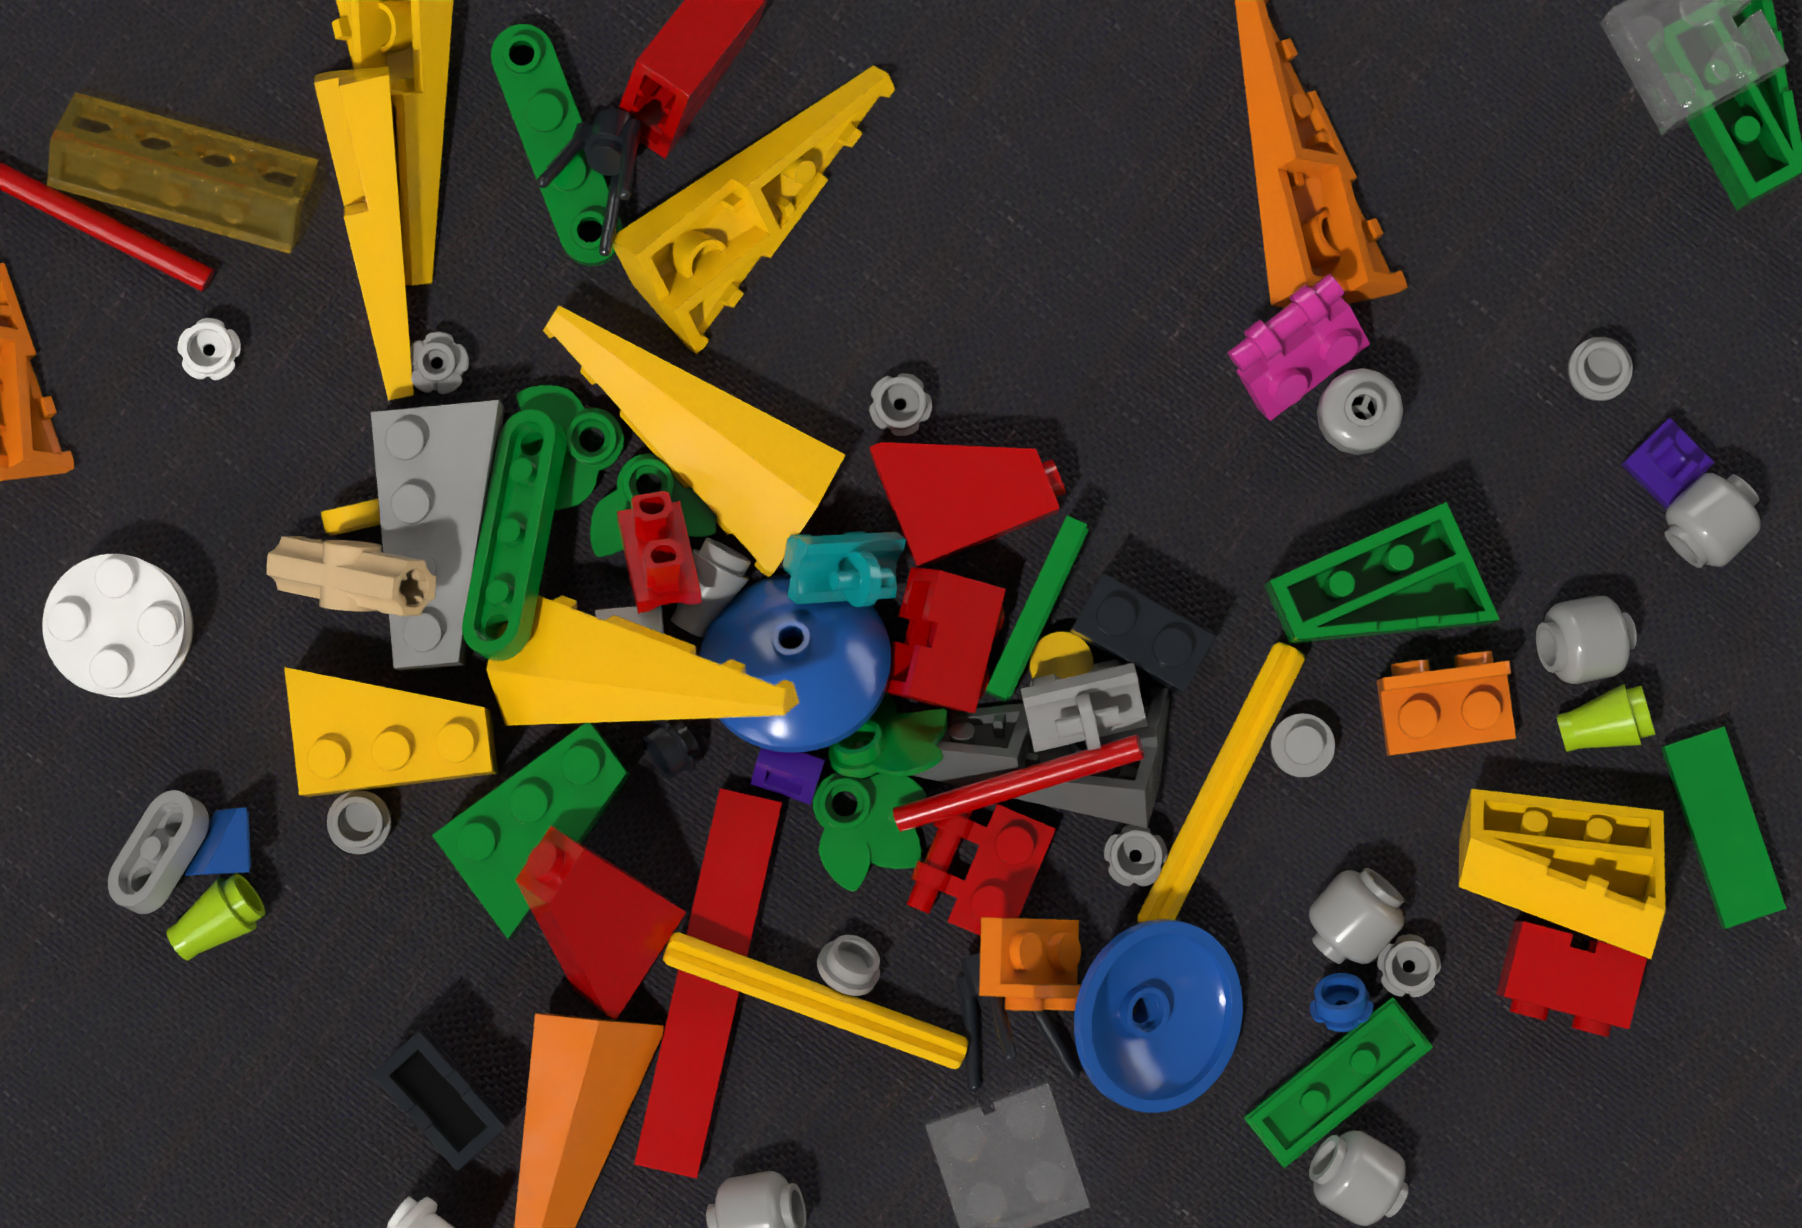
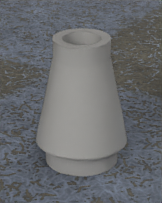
M710 538L705 539L700 550L693 549L692 551L701 589L702 603L693 605L678 603L670 619L683 630L704 638L712 621L749 580L745 573L751 563L747 557L738 551Z

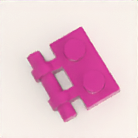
M1331 274L1325 276L1311 288L1304 284L1289 296L1292 303L1266 323L1258 320L1244 331L1246 338L1227 352L1238 368L1236 372L1254 404L1269 421L1273 420L1289 406L1297 403L1311 389L1337 369L1346 365L1355 355L1370 345L1351 307L1341 298L1345 294L1342 287Z

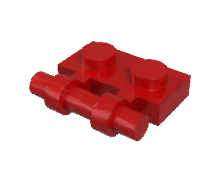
M996 804L987 827L969 820L973 810L933 823V826L937 827L938 830L924 863L917 861L910 878L916 882L906 905L930 914L939 891L951 895L957 899L947 922L981 936V918H1019L1056 829L999 804ZM961 838L979 845L965 880L947 873Z

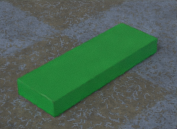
M1066 516L986 688V694L1004 702L1011 700L1033 649L1039 640L1088 534L1087 524Z
M1725 726L1662 746L1661 750L1722 929L1786 909Z
M1390 997L1372 1012V1015L1365 1023H1361L1355 1029L1346 1032L1242 1118L1279 1164L1286 1168L1431 1050L1433 1046L1396 1000Z

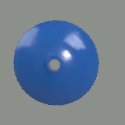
M782 574L755 582L737 593L732 601L709 625L702 642L700 657L718 664H723L730 659L746 665L747 675L773 685L782 680L794 683L799 703L786 715L718 719L732 733L755 746L787 753L814 751L849 737L861 728L875 713L886 694L892 670L890 641L884 623L873 606L854 607L848 601L796 604L787 597L791 575ZM789 637H798L803 640L802 644L795 649H786L781 646L782 642Z
M1169 919L1150 920L1132 926L1117 935L1101 950L1089 967L1078 993L1074 1015V1035L1082 1067L1093 1085L1104 1096L1121 1106L1135 1111L1159 1113L1187 1105L1201 1096L1215 1083L1234 1052L1239 1038L1243 1015L1240 980L1229 954L1212 935L1203 929L1185 922ZM1138 1001V1009L1132 1016L1134 1005Z

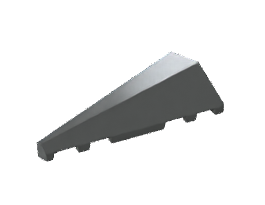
M1152 688L1149 690L1148 699H1142L1147 721L1146 727L1099 737L1100 745L1137 734L1144 750L1145 759L1022 795L1015 799L1148 828L1161 782L1169 708V689ZM1023 703L976 708L975 713L950 711L946 732L937 745L943 752V759L933 768L912 776L963 787L1086 750L1087 746L1085 741L1035 752Z

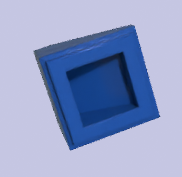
M247 808L216 810L209 822L205 839L186 868L185 876L249 872V869H251L249 811H247Z

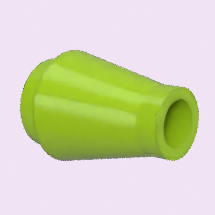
M1622 684L1570 712L1556 715L1566 752L1585 748L1642 745L1641 738L1656 735L1642 685L1626 689L1625 684Z
M235 873L228 879L218 877L180 920L166 930V934L174 950L183 959L189 961L199 953L256 930V921L265 915V908L257 892L241 875Z

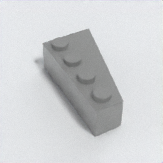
M499 400L371 412L383 553L425 560L428 571L436 576L435 599L427 603L421 616L389 614L393 665L395 669L401 672L465 666L468 645L463 637L462 622L498 437L503 425L505 407Z

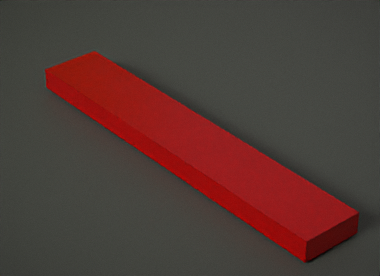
M719 789L686 935L748 957L782 802ZM678 969L634 1165L697 1179L739 991Z

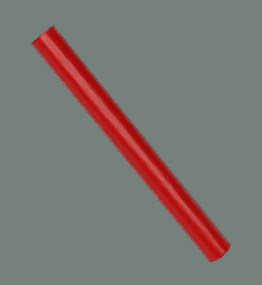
M0 162L1 191L201 292L208 288L214 276V269Z
M1135 734L1102 744L1101 748L1082 750L893 807L894 819L899 831L903 832L1145 759L1144 750L1139 736Z

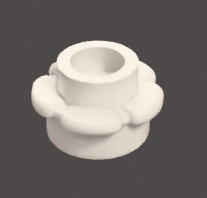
M214 318L201 319L196 325L185 329L179 338L177 347L179 354L183 357V369L190 376L199 380H203L205 377H210L213 380L227 377L235 368V357H238L241 352V344L237 334L231 329L227 330L224 328V323ZM208 344H212L215 347V353L211 356H206L203 351L204 347Z

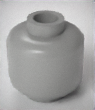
M1365 368L1348 370L1334 378L1320 396L1317 408L1319 429L1327 442L1342 452L1355 455L1372 453L1387 444L1399 429L1403 416L1401 394L1394 383L1380 372ZM1354 399H1363L1361 405L1352 406ZM1369 403L1374 410L1373 416L1367 409ZM1361 413L1365 420L1357 418L1354 414Z
M1703 473L1667 508L1665 518L1669 528L1664 533L1665 537L1675 551L1693 566L1702 568L1705 564L1715 567H1724L1758 534L1761 528V520L1754 506L1759 502V497L1747 482L1735 474L1725 479L1714 473Z
M1600 595L1555 604L1548 610L1544 622L1538 625L1536 631L1537 651L1544 668L1548 672L1555 673L1565 683L1580 684L1619 674L1625 669L1630 657V650L1635 648L1637 642L1636 628L1631 616L1626 612L1622 613L1619 606L1612 599Z
M1364 868L1361 873L1353 870L1342 871L1309 908L1311 924L1317 931L1312 941L1325 956L1335 963L1341 964L1346 958L1361 964L1370 963L1377 958L1402 929L1404 916L1400 906L1404 899L1392 884L1372 869Z
M1352 1130L1341 1136H1330L1321 1144L1310 1165L1309 1177L1314 1181L1313 1192L1318 1202L1356 1225L1369 1226L1379 1221L1384 1215L1387 1217L1394 1216L1400 1210L1408 1195V1184L1404 1182L1405 1162L1401 1155L1362 1131Z
M775 1171L731 1177L724 1180L719 1186L715 1203L709 1204L707 1207V1227L806 1228L804 1199L797 1184H789L782 1174Z

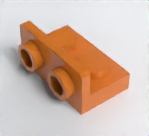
M1492 651L1454 656L1455 668L1430 671L1429 659L1391 664L1392 676L1376 680L1387 756L1515 739L1516 733L1507 675L1511 674L1510 661L1494 663Z
M981 918L979 996L1005 997V1010L1075 1011L1078 993L1082 985L1077 984L1078 964L1081 957V946L1078 940L1079 920Z

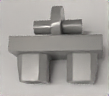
M1117 659L1094 664L1090 672L1063 679L1055 674L1033 678L1030 682V687L1020 689L1035 752L1081 741L1086 742L1087 749L1090 751L1101 748L1099 737L1147 726L1134 663L1122 665Z

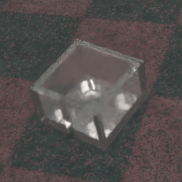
M1626 0L1613 7L1600 22L1661 135L1774 76L1789 62L1761 10L1750 15L1739 27L1735 24L1732 17L1740 14L1753 0Z
M1046 1080L992 1098L995 1111L983 1115L981 1106L977 1103L925 1121V1126L960 1228H1031L1090 1207L1052 1092Z

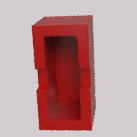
M911 567L899 617L909 619L904 644L892 641V670L886 693L945 709L975 713L978 701L983 697L988 686L989 670L987 663L993 639L999 634L1003 625L1004 607L1002 602L1006 589L941 570Z
M1514 921L1496 992L1498 996L1512 999L1510 1012L1547 1021L1549 1009L1574 1015L1571 1028L1608 1038L1612 1026L1625 1029L1630 1028L1647 961L1646 957L1601 941L1589 940L1586 951L1570 947L1573 934L1525 921Z

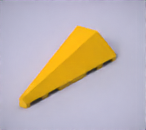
M336 0L340 18L331 23L335 38L347 42L353 69L389 66L405 285L432 283L453 0Z
M389 66L329 71L316 74L314 85L343 200V217L387 398L389 401L414 395L411 378L412 366Z
M875 66L870 67L615 234L612 246L632 285L689 350L697 354L704 349L709 342L704 333L724 306L735 307L744 295L738 287L761 256L772 257L828 181L823 173L843 146L852 148L863 133L857 127L880 96L889 98L895 91L888 73Z
M558 305L543 329L545 334L549 338L554 336L581 365L580 372L591 385L597 383L621 409L619 416L656 457L669 468L684 488L691 487L717 516L715 522L727 535L733 533L756 559L755 566L758 570L770 577L784 558L787 539L790 535L800 534L818 507L845 454Z
M538 595L532 630L525 647L516 656L505 661H492L488 659L486 668L505 726L783 716L799 703L794 683L782 680L773 685L746 674L745 664L732 659L723 664H718L696 655L695 645L616 615L606 620L599 619L578 611L577 601L563 595L553 601ZM508 622L499 628L497 639L505 632Z

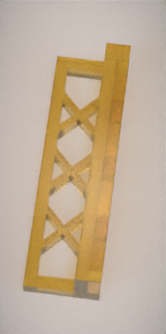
M75 92L50 138L47 186L291 254L299 235L302 205L317 175L318 160ZM83 117L108 124L112 130L93 133L79 129L77 126ZM154 137L169 141L172 147L157 151L143 147L139 141ZM215 154L229 158L233 164L218 168L204 164L200 158ZM276 171L294 176L296 179L292 188L265 181L262 175Z

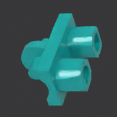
M865 531L845 532L843 535L812 536L810 534L790 535L787 539L783 561L784 570L791 575L787 597L796 604L848 601L854 607H869L874 605L878 599L895 598L897 592L896 564L899 555L904 550L906 539L897 532L866 533Z

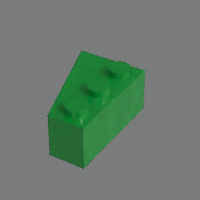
M1715 0L1659 30L1645 46L1736 211L1792 182L1802 174V141L1792 90L1789 91L1782 55L1785 51L1782 34L1777 28L1772 0Z
M1447 502L1276 577L1264 585L1290 643L1486 625L1500 620Z
M584 723L432 834V836L507 940L514 939L532 913L515 881L527 863L532 850L539 845L550 826L581 844L631 774L594 723Z

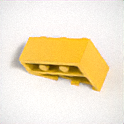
M1471 789L1459 838L1458 887L1651 959L1665 914L1664 811Z

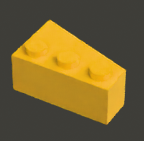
M284 667L300 796L312 797L356 790L498 774L491 710L485 707Z

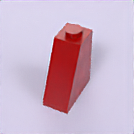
M684 0L636 60L619 106V110L630 113L642 122L643 132L640 140L642 144L663 158L668 156L758 26L768 0Z
M880 442L869 447V453L903 537L906 539L905 542L916 568L926 567L1055 515L1060 510L1056 498L1066 494L1053 459L1041 462L1036 449Z
M550 826L539 845L532 850L527 863L515 880L573 990L614 1020L618 1018L686 914L684 910L648 885Z

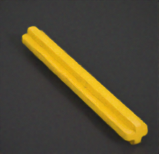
M1277 642L1272 646L1162 866V870L1137 916L1139 923L1158 919H1176L1305 661V655L1296 648L1282 642Z
M673 933L665 949L663 961L668 966L942 1066L959 1069L967 1053L968 1039L962 1035L858 997L843 994L828 986L683 933Z

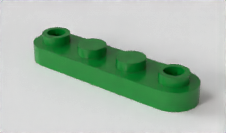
M517 24L506 28L497 36L491 49V62L537 180L552 160L572 139L576 125L581 123L582 120L549 37L535 26ZM520 45H527L534 50L532 61L524 66L516 65L511 61L513 50ZM581 149L559 176L548 187L540 188L567 255L579 264L600 266L611 261L617 255L613 246L610 255L602 256L599 253L601 236L594 242H585L579 237V229L587 221H596L601 226L603 225L609 190L603 175L590 167L585 151ZM619 217L617 222L616 233L623 229Z
M534 409L516 413L507 420L500 431L462 622V633L467 645L492 661H505L516 656L522 651L529 640L566 451V436L562 427L544 412ZM543 441L542 449L532 456L534 446L538 442ZM508 622L505 632L497 639L499 628Z

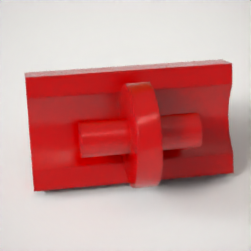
M665 491L635 495L631 498V509L617 511V521L637 612H650L658 606L670 603H684L688 605L702 603L701 589L680 501L671 502L669 493Z

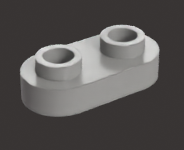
M177 790L162 793L152 801L111 867L108 877V890L114 902L138 914L151 913L165 903L207 834L209 816L207 809L200 801Z

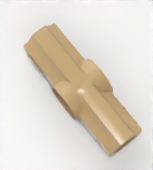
M282 536L277 547L268 552L267 575L274 579L278 590L320 599L319 606L323 608L343 611H380L381 613L396 614L397 616H421L427 603L435 599L436 576L428 571L425 560L381 552L382 545L351 540L321 541V539L316 540L306 538L305 536Z

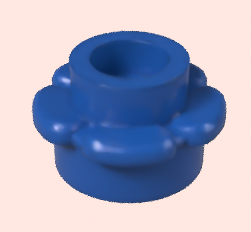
M1335 973L1321 979L1314 990L1315 1000L1310 1003L1312 1018L1317 1023L1324 1022L1329 1030L1337 1032H1347L1355 1029L1359 1024L1365 1023L1373 1012V1003L1369 1001L1370 995L1363 981L1357 976L1348 973Z

